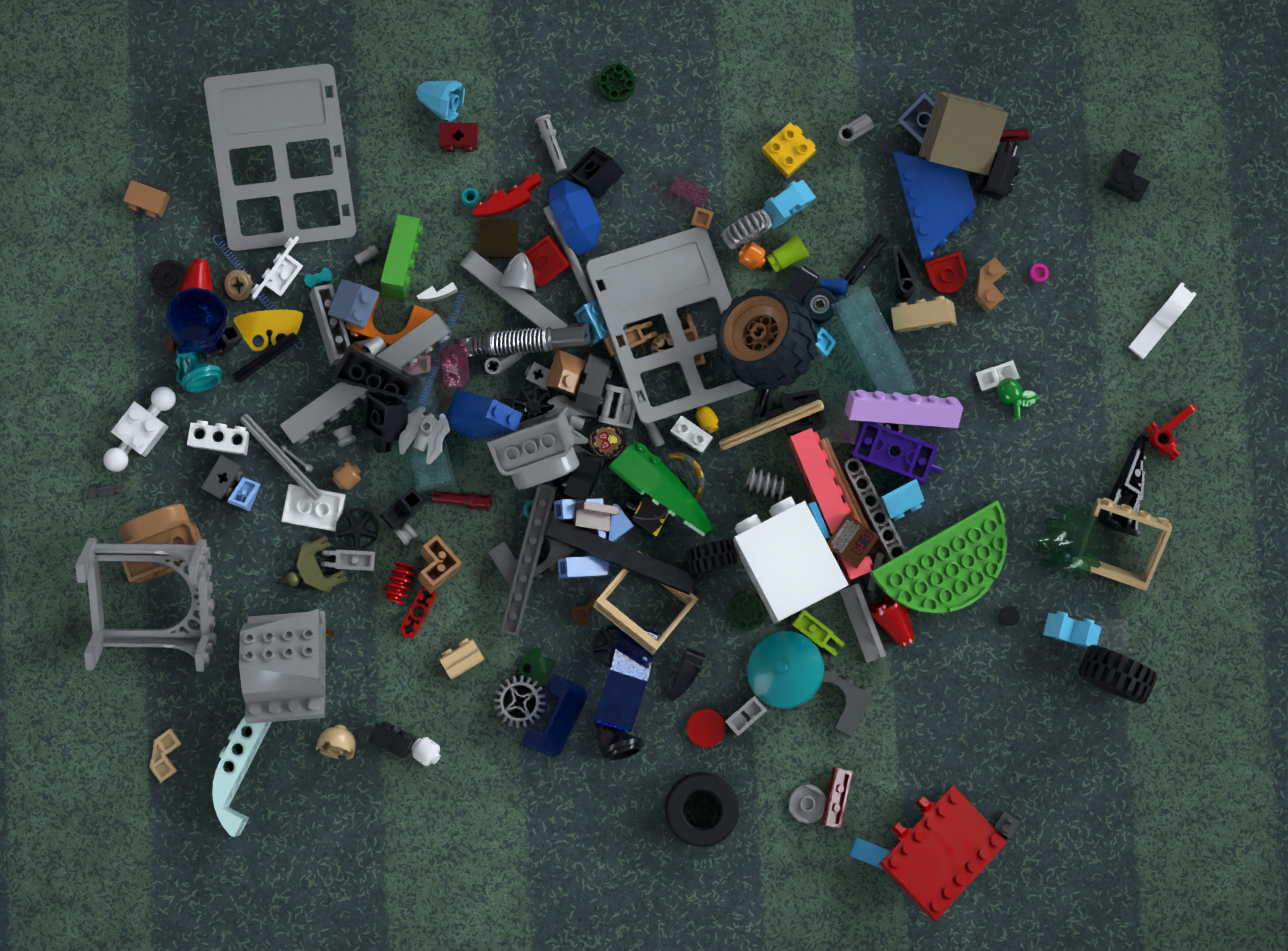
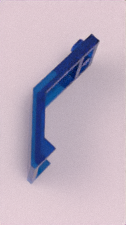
M620 628L609 673L597 705L594 722L631 732L647 685L653 655ZM643 629L655 640H657L658 633L647 629Z

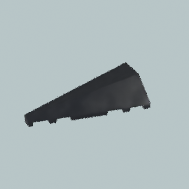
M1144 435L1138 436L1108 498L1114 504L1120 506L1125 504L1140 512V502L1143 501L1145 481L1143 463L1147 454H1144L1145 442L1148 441V438ZM1104 509L1102 510L1097 521L1114 531L1135 537L1140 536L1138 521Z

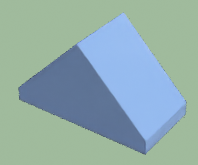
M243 477L227 503L250 512L260 483Z
M620 507L618 515L611 517L608 540L612 542L618 540L634 527Z

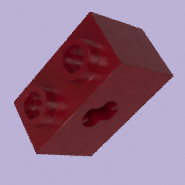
M439 122L440 149H444L445 152H454L455 149H463V152H474V149H478V123ZM460 134L462 138H460V141H457L456 138Z

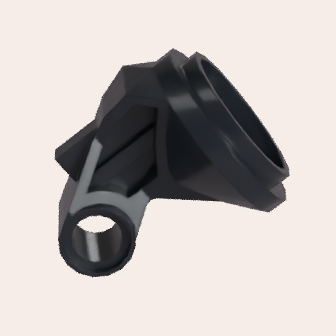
M614 703L605 707L602 721L595 722L598 731V749L602 752L604 758L612 761L633 756L639 753L644 746L641 738L619 728L622 712L620 706ZM616 711L618 716L611 718L608 716V713Z

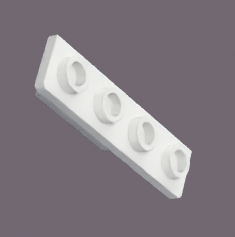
M296 236L294 240L290 237L284 246L286 250L283 255L279 253L273 260L275 265L272 270L268 268L262 275L264 280L261 285L256 284L250 293L253 294L251 299L253 301L264 286L281 297L299 273L303 265L288 255L299 240V237Z

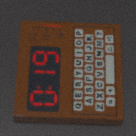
M847 514L827 544L832 552L855 568H858L879 538V535Z

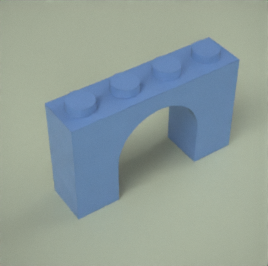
M603 498L586 500L588 502L604 504ZM562 499L554 501V517L561 521L574 520L576 503L584 500ZM587 528L590 533L606 539L605 531ZM587 553L582 557L558 559L559 579L609 575L610 563Z

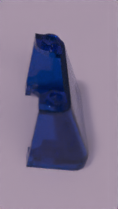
M554 673L549 687L554 695L560 697L544 732L530 730L525 734L520 744L548 757H557L562 752L588 696L584 687Z

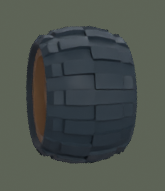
M771 288L748 290L746 294L733 299L731 305L726 310H723L720 316V324L716 327L715 335L717 350L728 371L742 383L765 390L779 389L782 385L789 386L795 383L799 376H804L810 369L809 364L815 359L817 353L815 345L818 342L817 329L809 311L792 295Z

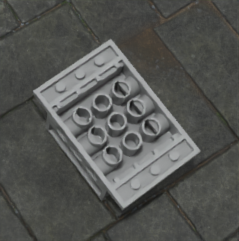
M316 609L301 613L248 617L247 624H244L240 631L239 671L242 695L245 700L246 724L325 718V611Z

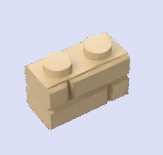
M467 638L458 643L459 648L454 651L450 648L441 654L442 658L439 660L450 679L456 678L485 660L473 639L469 641Z

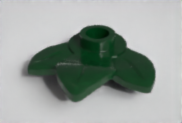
M533 648L527 652L526 658L518 664L517 671L520 676L522 675L526 679L530 677L532 684L537 681V686H545L549 684L546 674L553 669L555 661L548 657H542L541 648ZM525 665L530 666V672H524L523 668Z

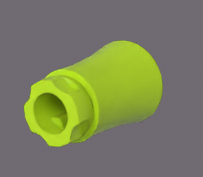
M795 234L782 246L772 251V254L766 256V259L776 273L799 260L810 257L799 236Z

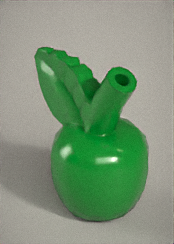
M1012 378L1003 379L997 385V393L1000 400L1005 404H1012L1014 418L1021 417V406L1029 407L1039 398L1035 392L1023 390L1020 384Z

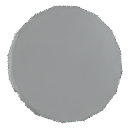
M809 784L801 785L790 794L788 801L789 811L799 822L806 824L814 823L823 816L826 797L816 786Z

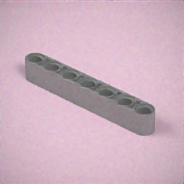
M471 250L460 263L464 270H468L469 274L478 281L483 282V285L493 293H497L498 297L510 306L512 305V308L522 316L527 317L526 319L539 329L541 327H551L552 329L568 327L566 323L523 289L507 286L498 287L503 273L475 251Z
M857 458L848 459L844 464V472L874 532L879 535L878 539L890 561L894 558L891 554L893 548H898L901 554L906 552L861 461ZM849 463H855L858 470L856 472L849 471ZM857 480H864L866 488L859 489L856 484ZM866 497L874 498V506H868L865 503ZM881 514L884 518L883 523H876L874 515ZM884 531H889L892 533V539L890 541L884 540Z

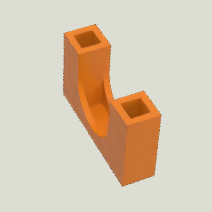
M379 293L365 328L360 329L346 323L345 329L349 331L348 335L355 338L362 336L367 338L366 340H371L378 336L384 340L387 349L432 317L434 313L414 305L408 324L401 332L394 335L382 334L375 329L373 324V315L381 296Z

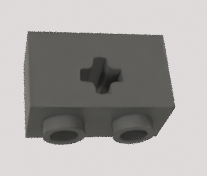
M220 455L201 488L225 501L233 493L234 489L232 487L235 482L241 480L244 474L242 472L243 467ZM221 476H226L228 481L222 482V480L220 479Z

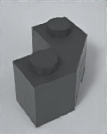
M592 355L589 356L583 379L579 386L575 402L576 407L597 412L599 405L603 406L606 396L603 394L604 386L607 380H611L613 369H610L612 361Z

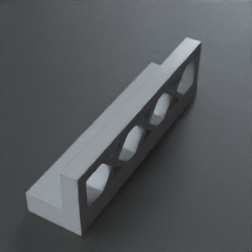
M857 583L839 590L866 663L885 657L886 653L860 584Z

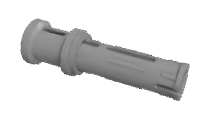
M547 114L536 118L534 121L539 126L540 137L542 140H545L556 173L566 170L567 166L555 137L556 129H553L550 121L551 116Z

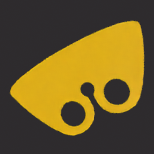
M264 310L241 314L235 317L233 321L253 351H263L269 342L266 335L267 330H272L273 332L271 335L272 345L277 343L276 336L280 333L288 336L294 332L297 335L303 313L296 310ZM256 335L264 338V344L261 347L253 345L252 341Z

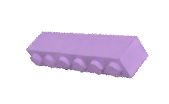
M864 390L849 391L844 412L849 420L958 428L963 406L954 397L939 398L934 395L924 397L918 394L903 395L897 392L886 394L881 391L866 392Z

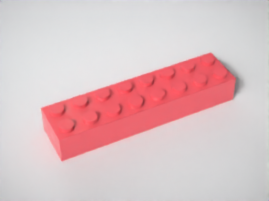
M812 428L790 436L788 442L813 502H816L831 538L845 516L851 513L847 502L843 503L841 498L843 492L840 485H836L834 482L836 476L833 468L828 467L826 460H828L827 454L824 449H820L819 442L821 441L817 431L813 432ZM836 554L847 582L872 571L873 563L870 556H865L858 568H855Z

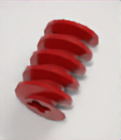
M394 561L398 568H391L395 576H388L392 583L385 584L389 590H383V593L387 596L384 598L404 604L405 602L400 598L407 597V594L403 590H410L406 583H412L413 580L409 578V575H415L416 573L411 570L414 567Z

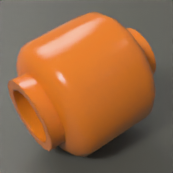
M754 242L745 243L737 254L739 262L750 270H754L757 267L761 268L766 261V258H764L765 250Z

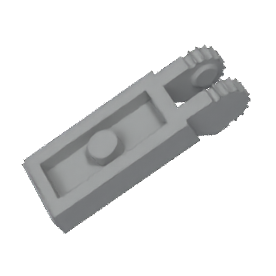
M322 550L321 555L336 556L335 563L321 562L320 567L374 571L376 552Z

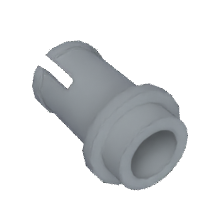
M369 245L368 249L354 255L360 266L373 258L377 259V256L380 255L375 245Z

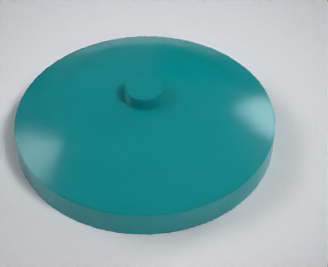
M792 631L777 632L759 642L749 658L747 668L748 681L754 694L764 703L779 709L795 708L810 700L818 691L824 674V663L817 646L804 635Z

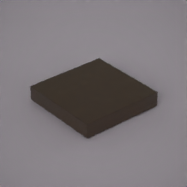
M481 219L479 255L482 258H514L518 254L519 220Z

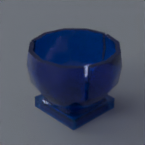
M195 287L176 293L167 305L165 324L172 340L177 343L178 354L217 350V342L225 334L228 323V311L222 299L209 289Z

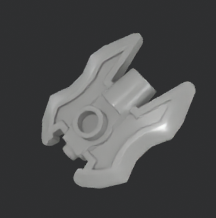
M565 395L554 396L549 399L547 404L553 405L554 408L548 410V413L567 406L568 411L565 413L568 423L573 427L571 431L575 440L574 444L588 443L589 440L576 431H581L585 419L579 416L596 418L598 416L597 412L576 407L575 402L569 400Z
M419 407L418 410L416 408L408 414V424L399 436V453L403 455L413 441V448L422 452L425 451L428 445L426 463L429 465L442 452L443 439L450 431L449 422L443 413L439 416L440 419L438 421L434 414L429 413V415L424 416L423 413L426 411V408Z

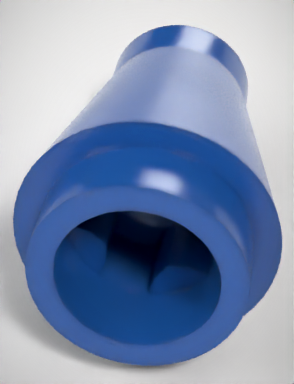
M844 278L821 279L820 288L827 289L832 294L840 297L842 295L846 296L848 281L844 280Z

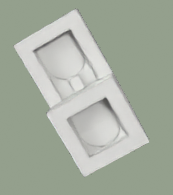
M453 282L438 292L431 286L417 295V298L420 302H432L447 298L457 293L458 290Z
M1013 360L976 373L982 391L996 387L1000 381L1006 378L1020 379Z

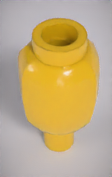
M708 406L696 408L695 417L700 427L709 433L716 431L719 428L717 425L718 418L713 410Z

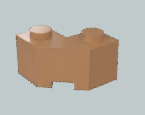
M996 257L977 272L975 300L986 313L991 311L1005 298L994 285L995 282L1007 273V270Z

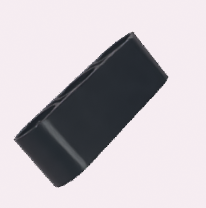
M804 265L784 293L790 294L802 302L820 276Z

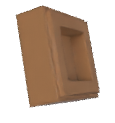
M696 207L690 226L700 227L709 231L714 212Z

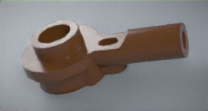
M598 592L591 597L585 606L573 609L571 619L574 624L582 626L588 623L590 620V610L600 597Z

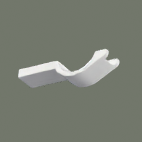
M1181 282L1166 303L1128 346L1141 359L1146 357L1195 297L1196 293H1191L1184 287V283Z

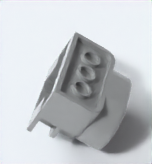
M567 406L523 421L518 424L515 432L494 435L487 442L497 469L503 475H511L517 489H527L557 479L574 471L579 466V460L573 448L575 442L571 431L573 427L568 423L565 413L568 411Z

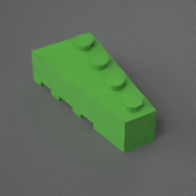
M401 214L397 215L380 281L382 297L405 301L407 288L410 285V274L415 265L414 256L418 253L419 249L418 237H422L423 234L420 218Z

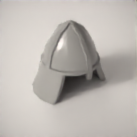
M521 252L515 255L509 262L498 287L522 288L528 294H536L533 268L524 253Z

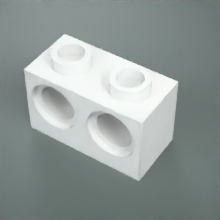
M680 416L670 431L671 435L701 455L713 439L711 435L683 416Z

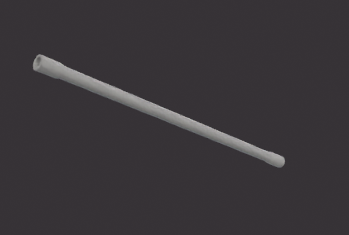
M550 205L543 209L544 213L553 227L587 302L596 301L597 299L578 258L565 240ZM616 355V356H614L613 358H614V360H615V362H616V364H617V366H618V369H619V371H620V373H621V375H622V377H623V379H624V381H625V383H626V380H625L623 371H622V369H621V366H620L618 357H617V355ZM641 393L638 400L639 403L644 401ZM655 423L645 424L654 448L664 445L665 442Z

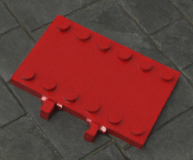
M951 786L936 803L929 802L924 796L916 801L914 805L920 807L922 818L911 829L903 828L900 822H897L890 829L897 836L896 840L898 843L879 863L933 922L941 917L1007 843L954 786Z

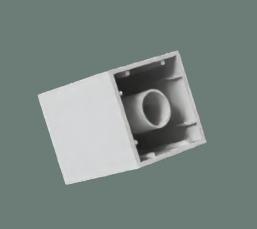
M792 496L771 506V509L768 511L772 518L761 523L757 514L736 524L734 528L738 534L733 539L734 548L774 624L849 585L806 502L803 501L796 505Z

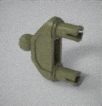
M326 535L311 543H303L296 565L299 572H289L285 578L289 586H297L300 580L303 579L304 583L329 593L333 590L332 587L348 581L347 577L343 576L345 575L343 570L326 577L320 568L315 555L317 552L331 546Z

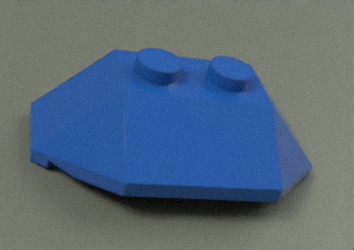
M565 179L549 187V204L565 240L578 256L595 249L602 221L588 189Z

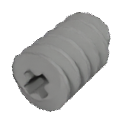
M752 467L745 487L749 485L750 492L756 487L757 494L764 490V496L771 492L772 499L778 495V501H781L786 483L783 476L777 481V474L770 478V472L763 476L761 469L756 474L755 467Z

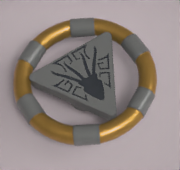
M669 453L662 457L661 461L664 465L676 460L671 471L690 493H695L693 497L698 501L704 491L705 477L697 461L684 453ZM681 460L692 466L695 470L697 490L691 481V473L684 468Z

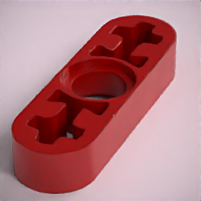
M422 587L419 590L401 625L400 630L403 636L412 638L417 635L436 599L435 590L430 593L433 595L432 598H427L425 602L429 604L427 608L425 605L417 603L419 599L423 601L424 595L422 593L423 591L427 592V589ZM417 606H421L424 609V614L421 617H415L413 614V610ZM410 616L414 620L420 621L418 625L417 623L413 624L412 628L415 629L413 633L406 634L407 630L404 627L411 624L412 621L408 620Z

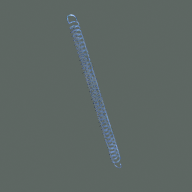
M261 299L266 309L269 310L271 307L267 308L268 305H265L266 302H263L264 299Z
M460 290V292H458V295H457V298H456V301H455V305H456V306L459 305V304H456V302H458V303L461 302V301H457V299H459V300L462 299V298H458V296H463V295H459V293H465V292H461V290Z

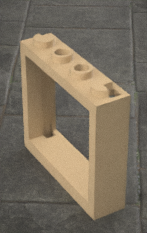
M1097 498L1073 556V566L1147 591L1171 534V523L1163 517H1152L1146 511L1140 510L1138 512L1132 510V507L1121 504L1120 506L1114 504L1111 499ZM1100 509L1162 529L1143 576L1082 555Z
M623 568L596 600L593 607L654 655L694 606L698 598L692 594V591L688 595L661 584L684 602L686 606L661 637L655 640L606 600L629 573V570Z

